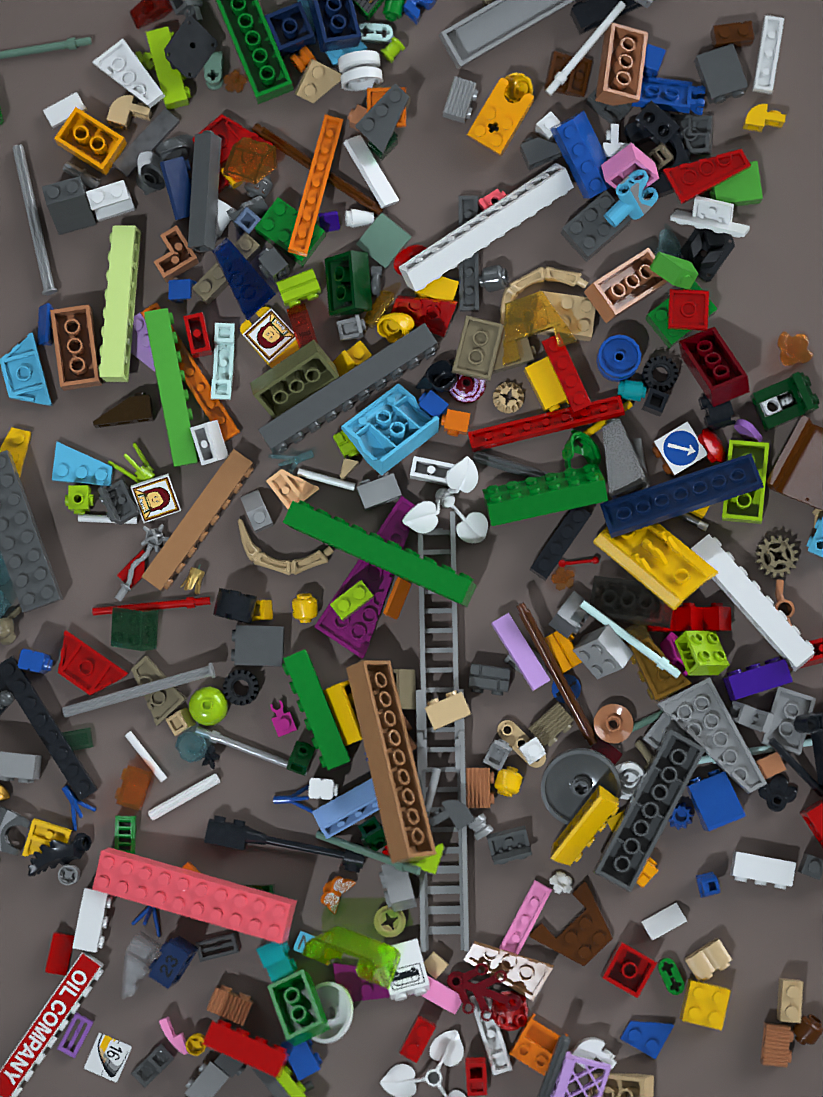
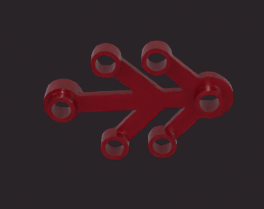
M479 963L476 968L466 973L460 971L450 973L447 978V985L453 991L458 992L463 1003L462 1010L466 1014L473 1013L475 1005L473 1002H470L465 989L473 992L482 1011L481 1018L484 1021H490L494 1017V1012L489 1008L484 996L505 1004L510 1011H516L522 1006L520 996L516 994L506 996L487 988L495 983L506 981L507 973L503 970L496 971L493 976L476 984L468 980L477 975L487 974L489 969L485 963ZM481 965L485 967L484 973L479 972ZM498 973L504 974L503 980L498 979ZM454 978H459V985L454 984ZM511 999H514L516 1001V1005L514 1007H512L509 1003ZM467 1004H470L472 1006V1010L470 1012L467 1011L465 1008ZM485 1011L490 1012L491 1017L489 1019L484 1017Z

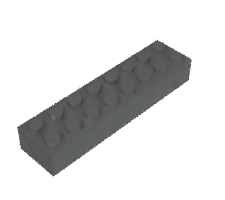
M5 450L0 452V551L22 613H27L63 600L11 452Z
M671 729L666 731L593 873L627 892L632 891L706 749Z

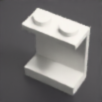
M124 180L86 191L91 210L95 211L98 222L135 210L130 192Z

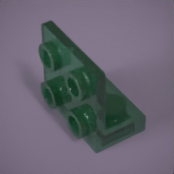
M113 607L111 646L138 651L157 649L159 610H133Z

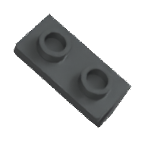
M121 479L106 489L103 487L98 488L100 493L99 499L108 510L106 514L111 522L122 525L140 514L125 480Z
M525 825L486 835L494 865L506 864L508 861L521 860L532 855Z

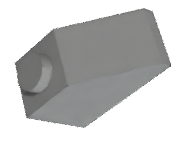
M258 489L240 497L256 533L274 525Z

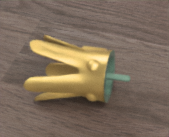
M200 564L198 569L190 568L188 577L181 585L183 587L186 583L184 590L187 591L188 589L191 590L195 584L194 592L196 595L200 594L201 581L205 574L204 571L199 570Z

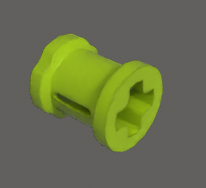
M392 37L391 42L385 49H381L380 53L392 63L396 55L400 51H404L405 47L397 38Z

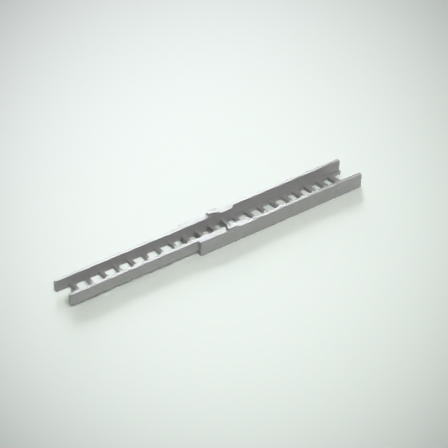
M450 511V530L434 528L428 533H418V554L421 559H423V555H451V568L456 571L455 511ZM423 535H450L451 549L423 550ZM419 586L421 690H416L417 775L425 802L428 790L425 772H432L434 768L427 767V752H455V767L435 768L441 769V772H457V787H437L436 792H458V801L466 805L464 718L455 721L454 727H441L434 730L433 727H427L425 711L426 693H442L456 690L457 693L462 692L464 696V689H459L457 603L452 601V608L424 609V594L436 593ZM452 613V628H425L424 614ZM452 633L453 648H425V634ZM425 653H453V667L425 668ZM426 673H453V687L426 688ZM454 732L455 747H427V733ZM431 807L430 812H434L439 808L441 809V811L445 810V808ZM467 826L459 831L456 827H430L431 832H458L459 847H445L443 854L459 853V865H441L438 867L436 874L459 873V885L428 886L427 874L432 873L421 870L419 874L421 952L429 951V935L460 934L461 950L469 951ZM428 894H460V905L428 906ZM428 914H460V926H428Z

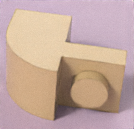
M125 95L117 98L112 103L106 120L110 126L128 130L132 116L151 121L152 111L144 103L136 104L134 96Z

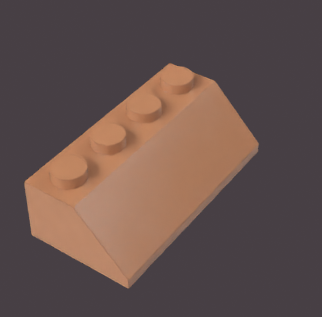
M611 23L604 33L595 101L612 106L639 102L648 32Z

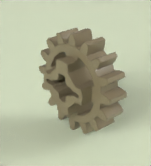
M781 535L777 537V540H775L774 536H770V541L767 539L763 540L764 546L760 544L757 546L760 552L755 553L756 556H759L755 563L761 564L758 568L759 570H766L765 576L771 573L772 578H775L777 574L782 578L784 577L783 572L789 575L791 573L789 568H796L793 562L799 560L794 557L798 551H793L794 543L788 544L789 538L782 541ZM772 544H779V546L775 549L768 547ZM786 549H787V551H788V553H789V558H787V556H786V553H785ZM779 553L780 559L775 561V556L772 554ZM764 555L767 557L768 564L765 563ZM777 565H781V566H784V567H785V568L780 569V570H775V569H774Z

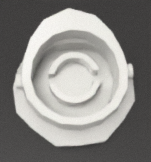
M627 761L617 765L616 769L621 780L620 798L631 800L645 771L642 766Z

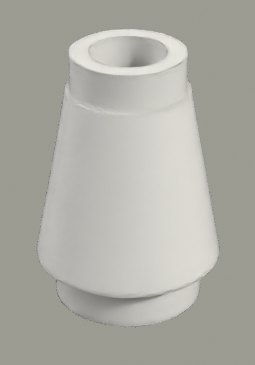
M350 209V211L345 212V224L351 228L369 225L374 222L373 212Z

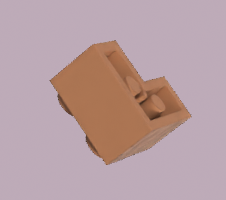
M177 225L160 235L169 253L154 261L155 266L166 283L199 263L193 250L188 247V242Z

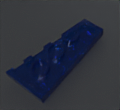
M226 238L212 252L245 319L249 320L276 293L233 243Z

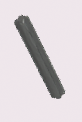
M479 451L474 452V462L523 477L537 478L548 473Z
M561 1035L557 1041L537 1097L551 1096L571 1041L566 1035Z

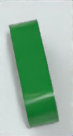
M670 958L659 960L657 968L666 989L672 995L681 994L684 991L685 985L675 962ZM664 962L672 964L670 967L671 975H668L666 970H662ZM672 977L677 983L680 982L681 984L678 986L679 990L677 991L674 988L670 989V986H672L670 978Z

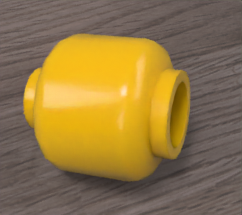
M310 593L297 594L296 598L292 600L293 617L299 619L300 623L312 622L311 619L318 615L317 599L312 597Z
M507 766L506 769L498 771L494 787L497 789L498 794L512 797V795L518 794L523 777L518 773L517 768Z

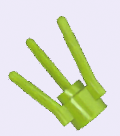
M133 443V447L146 468L143 465L139 467L127 454H124V457L137 470L135 472L137 477L112 461H108L109 465L130 477L136 483L155 477L154 469L149 465L136 443Z

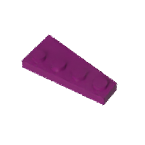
M333 962L335 983L340 984L348 991L352 1002L390 998L383 969Z

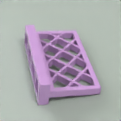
M567 1051L550 1097H573L581 1092L586 1097H589L585 1090L596 1085L598 1091L597 1094L591 1097H602L611 1065L573 1056L571 1052ZM575 1062L584 1064L586 1068L578 1074H575L573 1070ZM597 1068L605 1069L603 1075L597 1079L591 1073V1071ZM589 1073L593 1081L582 1086L579 1078ZM576 1080L580 1088L570 1093L567 1088L568 1084Z

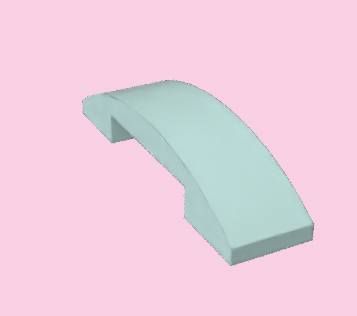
M215 323L211 399L231 400L235 324Z

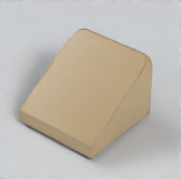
M345 458L342 464L340 479L345 480L359 465V461Z
M183 708L165 719L174 736L179 735L196 724L187 708Z
M434 951L424 961L426 972L434 979L449 965Z

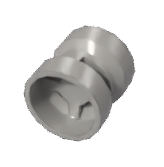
M483 813L474 818L475 821L468 825L470 829L475 831L474 836L477 841L493 831L492 826L486 824V817Z
M73 864L65 865L59 869L58 879L64 885H71L79 880L81 872Z

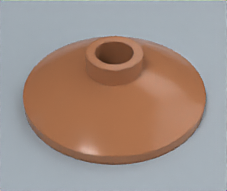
M619 704L605 705L599 709L594 717V730L597 736L607 743L616 744L623 742L630 736L633 730L632 715L625 707ZM610 721H616L617 726L615 728L610 727Z

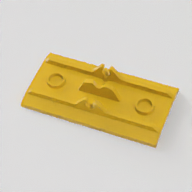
M659 523L611 538L607 527L593 540L597 547L673 610L703 583L718 574L715 568Z

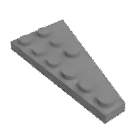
M710 677L657 704L696 744L706 749L705 752L747 793H751L767 784Z

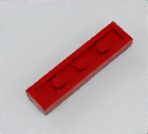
M560 333L541 342L573 414L590 407L592 403Z

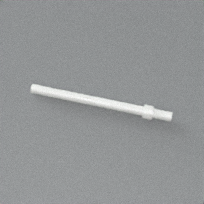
M622 1L616 5L565 68L554 76V81L545 90L549 95H552L560 84L563 85L570 72L626 7Z

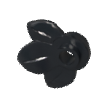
M782 773L776 774L770 783L766 781V785L758 788L759 796L766 800L768 808L774 812L782 811L786 804L793 802L797 796V788L793 786L788 787L787 779ZM775 798L779 799L780 804H775L773 800Z

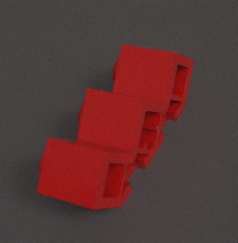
M655 603V607L647 608V631H732L731 607H724L723 603H711V607H695V603H683V607H677L673 610L667 607L665 603Z

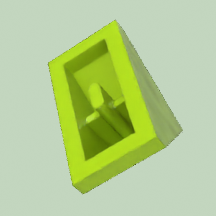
M441 843L435 846L436 855L409 863L421 867L423 871L436 875L445 847Z

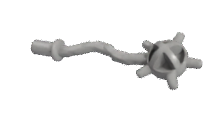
M163 524L158 529L143 527L146 536L141 545L148 544L146 552L131 564L126 583H121L122 587L114 597L121 602L127 592L131 591L130 585L134 569L150 555L153 546L155 552H159V545L169 539V537H165L162 533Z

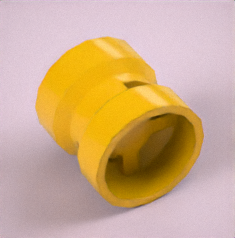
M195 1033L189 1037L186 1042V1049L189 1054L198 1056L205 1051L207 1046L202 1045L205 1038L203 1034Z

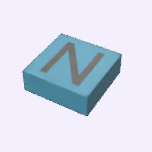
M300 931L293 950L312 957L319 938Z

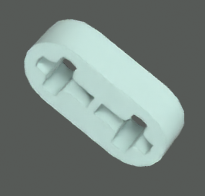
M362 23L359 25L360 32H363L364 29H367L369 32L367 37H363V33H361V41L364 43L387 44L393 37V30L387 24ZM383 30H387V34L390 35H386V38H382L381 33H383Z

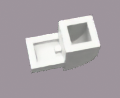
M611 124L610 130H606V142L609 143H603L602 148L609 160L630 144L619 143V124Z
M584 1038L571 1051L573 1056L594 1060L597 1057L603 1063L610 1064L611 1069L617 1063L613 1059L615 1057L613 1053L606 1048L604 1051L601 1050L605 1042L599 1038ZM578 1063L580 1066L586 1069L584 1064Z

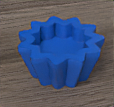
M685 802L682 804L677 803L668 820L670 827L676 826L677 830H680L681 827L686 829L687 824L692 823L691 818L694 814L690 812L692 808L687 807Z

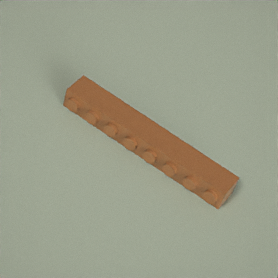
M235 449L232 450L141 576L162 592L172 586L174 582L172 579L176 573L180 574L185 567V560L195 554L197 551L195 547L198 542L205 540L209 534L207 532L211 525L214 526L220 519L219 513L222 509L226 510L232 502L230 500L234 493L238 494L243 487L242 481L245 477L249 478L254 472V468H252L254 463Z

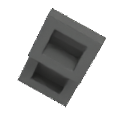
M160 1044L131 1074L145 1088L175 1058Z

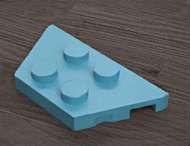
M29 333L26 339L14 346L10 353L5 354L0 359L8 396L11 399L52 406L34 334Z

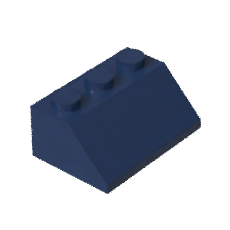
M184 156L160 162L175 220L189 217L192 179L189 178L188 171H191L189 160H185Z

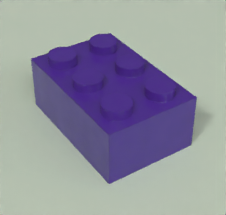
M779 657L764 661V666H761L760 663L745 667V672H742L741 669L728 672V677L723 678L730 701L793 682L786 659L780 660Z

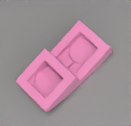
M427 975L430 990H427V993L421 996L456 1014L462 1003L458 992L453 991L443 983Z
M169 1016L160 1019V1026L168 1040L182 1054H188L184 1033L175 1035Z

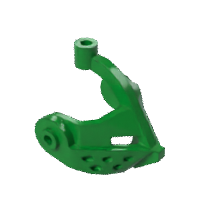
M572 430L562 450L565 468H571L570 460L573 458L574 453L584 456L588 464L599 465L601 454L595 441L582 431ZM576 439L583 444L582 447L575 442Z

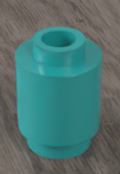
M625 379L624 381H619L617 395H620L622 399L640 402L641 398L645 399L647 387L643 386V382Z

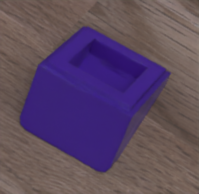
M338 211L318 214L320 227L325 232L340 230Z

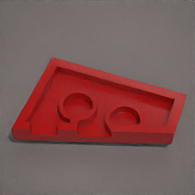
M398 295L391 313L408 314L414 320V325L419 327L425 323L430 332L444 337L458 301Z

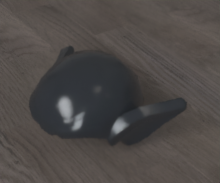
M455 358L433 363L427 369L425 376L416 385V388L434 389L442 393L451 390L458 380L457 374L452 373Z

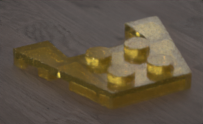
M543 291L505 303L503 365L506 366L521 361L517 345L518 340L552 328L554 329L559 347L577 341Z

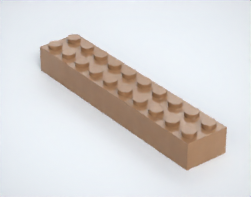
M363 660L346 669L391 863L420 861L436 855L391 662Z

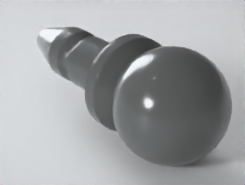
M8 690L0 692L1 710L4 706L12 704L14 700L13 694Z

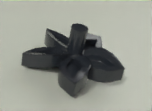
M210 745L207 750L201 751L202 757L205 758L202 766L209 764L211 769H215L214 760H218L220 756L215 754L214 746Z

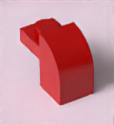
M485 1057L465 1058L467 1096L487 1095Z

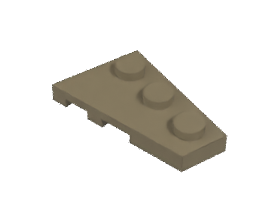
M147 655L131 669L138 686L167 678ZM176 687L144 695L156 726H159L186 700L185 696Z

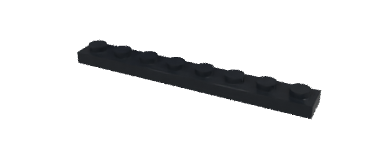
M11 656L0 663V675L81 801L98 789L24 671L18 668L17 660L14 656Z

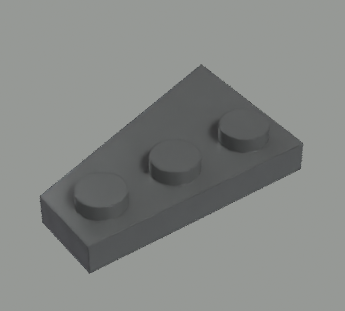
M396 83L355 125L383 154L410 99Z

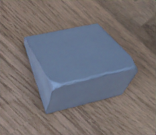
M245 207L234 222L249 234L261 219L248 207Z

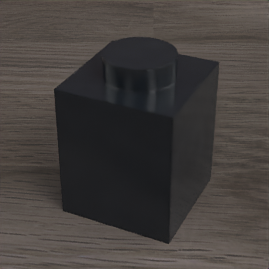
M650 388L642 410L660 417L669 394Z

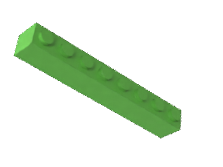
M168 308L144 312L173 465L176 468L197 464L199 455L194 446V439L190 430V420H193L191 408L187 409L186 401H189L187 389L183 390L182 382H185L184 371L179 369L178 363L182 362L180 351L175 349V344L178 343L177 334L172 332L171 324H174L172 312L168 313Z

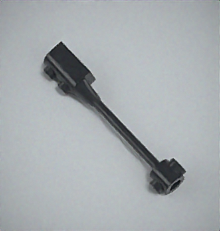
M214 815V819H209L205 843L245 850L246 843L269 844L344 859V870L360 873V869L363 868L365 856L348 849L341 851L270 837L246 826V821L234 819L233 823L226 822V817Z

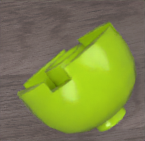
M211 686L196 690L189 701V712L192 718L197 723L205 726H212L221 722L226 717L229 709L225 694Z

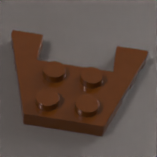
M584 881L572 894L586 909L566 929L555 937L540 923L529 934L532 939L582 966H585L613 939L588 884Z

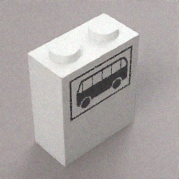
M417 939L378 949L391 1000L401 1001L406 999L408 995L415 994V996H420L427 993V990H430Z

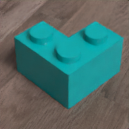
M287 940L282 944L269 941L256 948L263 967L267 969L272 984L295 973V970L298 969L294 958L290 959L289 957L290 947Z

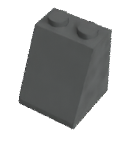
M80 176L42 186L46 205L59 235L97 225L86 194L87 188Z

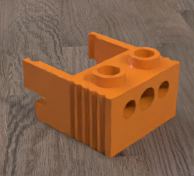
M532 1013L531 1017L527 1019L526 1025L521 1029L513 1046H511L509 1054L540 1074L545 1075L560 1035L534 1020L533 1018L536 1014Z

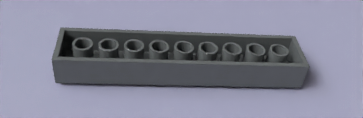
M422 324L259 428L258 430L273 455L285 452L288 449V445L293 442L295 444L299 443L308 432L314 433L319 430L322 423L326 421L330 423L338 417L336 414L341 411H349L358 400L362 402L371 396L369 393L372 391L382 390L387 386L386 382L391 379L393 381L403 376L402 372L408 368L413 370L420 364L419 361L422 359L428 360L436 354L438 342L426 324Z

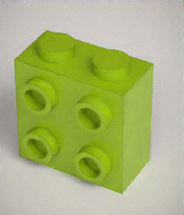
M685 631L674 641L688 675H719L730 665L716 631Z

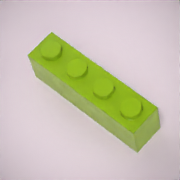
M168 26L148 31L146 35L160 88L165 95L163 100L166 109L171 110L189 105L188 98H191L189 87L184 86L183 80H186V77L177 69H172L170 62L166 59L164 49L174 32L170 33Z

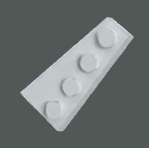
M121 39L93 61L99 69L149 108L165 97L124 39Z

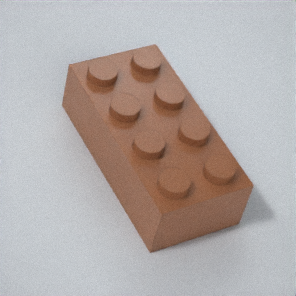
M649 247L593 282L584 291L606 324L662 288L668 282L650 270L649 267L655 259V255Z
M90 305L50 310L60 387L66 391L102 385V378L98 373L100 362L93 310Z

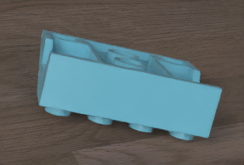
M398 383L343 424L341 429L366 462L380 475H383L438 433L439 417L428 416L420 409L415 397Z

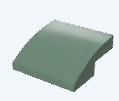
M381 213L356 245L384 268H388L412 236L385 214Z

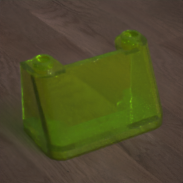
M334 926L313 937L305 944L301 955L329 965L332 959H341L343 953L360 959L357 965L359 977L387 989L390 988L401 958L397 948L341 926Z

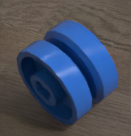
M626 335L611 336L602 343L597 353L596 364L598 371L604 378L613 382L628 380L635 374L641 362V351L634 339ZM616 356H618V358L621 357L622 360H617Z

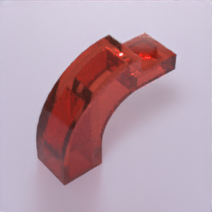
M305 303L286 309L299 349L312 340H315L318 344Z

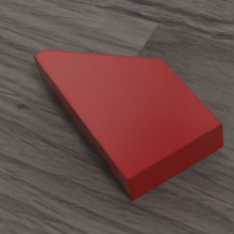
M144 550L117 574L124 583L128 579V570L131 564L145 553ZM145 560L140 562L134 569L130 585L131 589L142 579L141 576L145 572Z

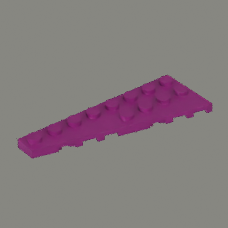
M401 496L376 534L385 539L384 542L386 543L390 540L399 544L402 547L401 550H403L410 527L405 525L402 520L416 505ZM359 559L330 604L360 580L370 590L374 598L344 621L340 619L329 604L314 628L363 659L394 574Z

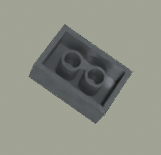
M604 191L568 222L561 231L563 237L586 262L628 227L632 220L628 215L616 227L609 224L603 215L616 201L607 191Z

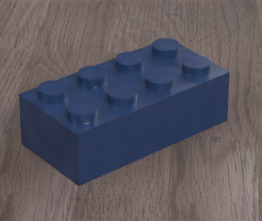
M308 0L321 52L358 47L362 36L352 0Z

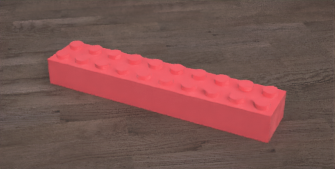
M110 847L101 850L92 888L106 894L280 944L288 940L297 903L293 899Z

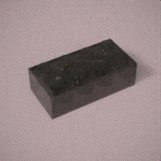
M594 576L589 604L610 620L670 628L673 609L637 580Z

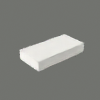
M76 92L44 109L43 112L54 129L66 122L75 107L83 112L86 111V108Z

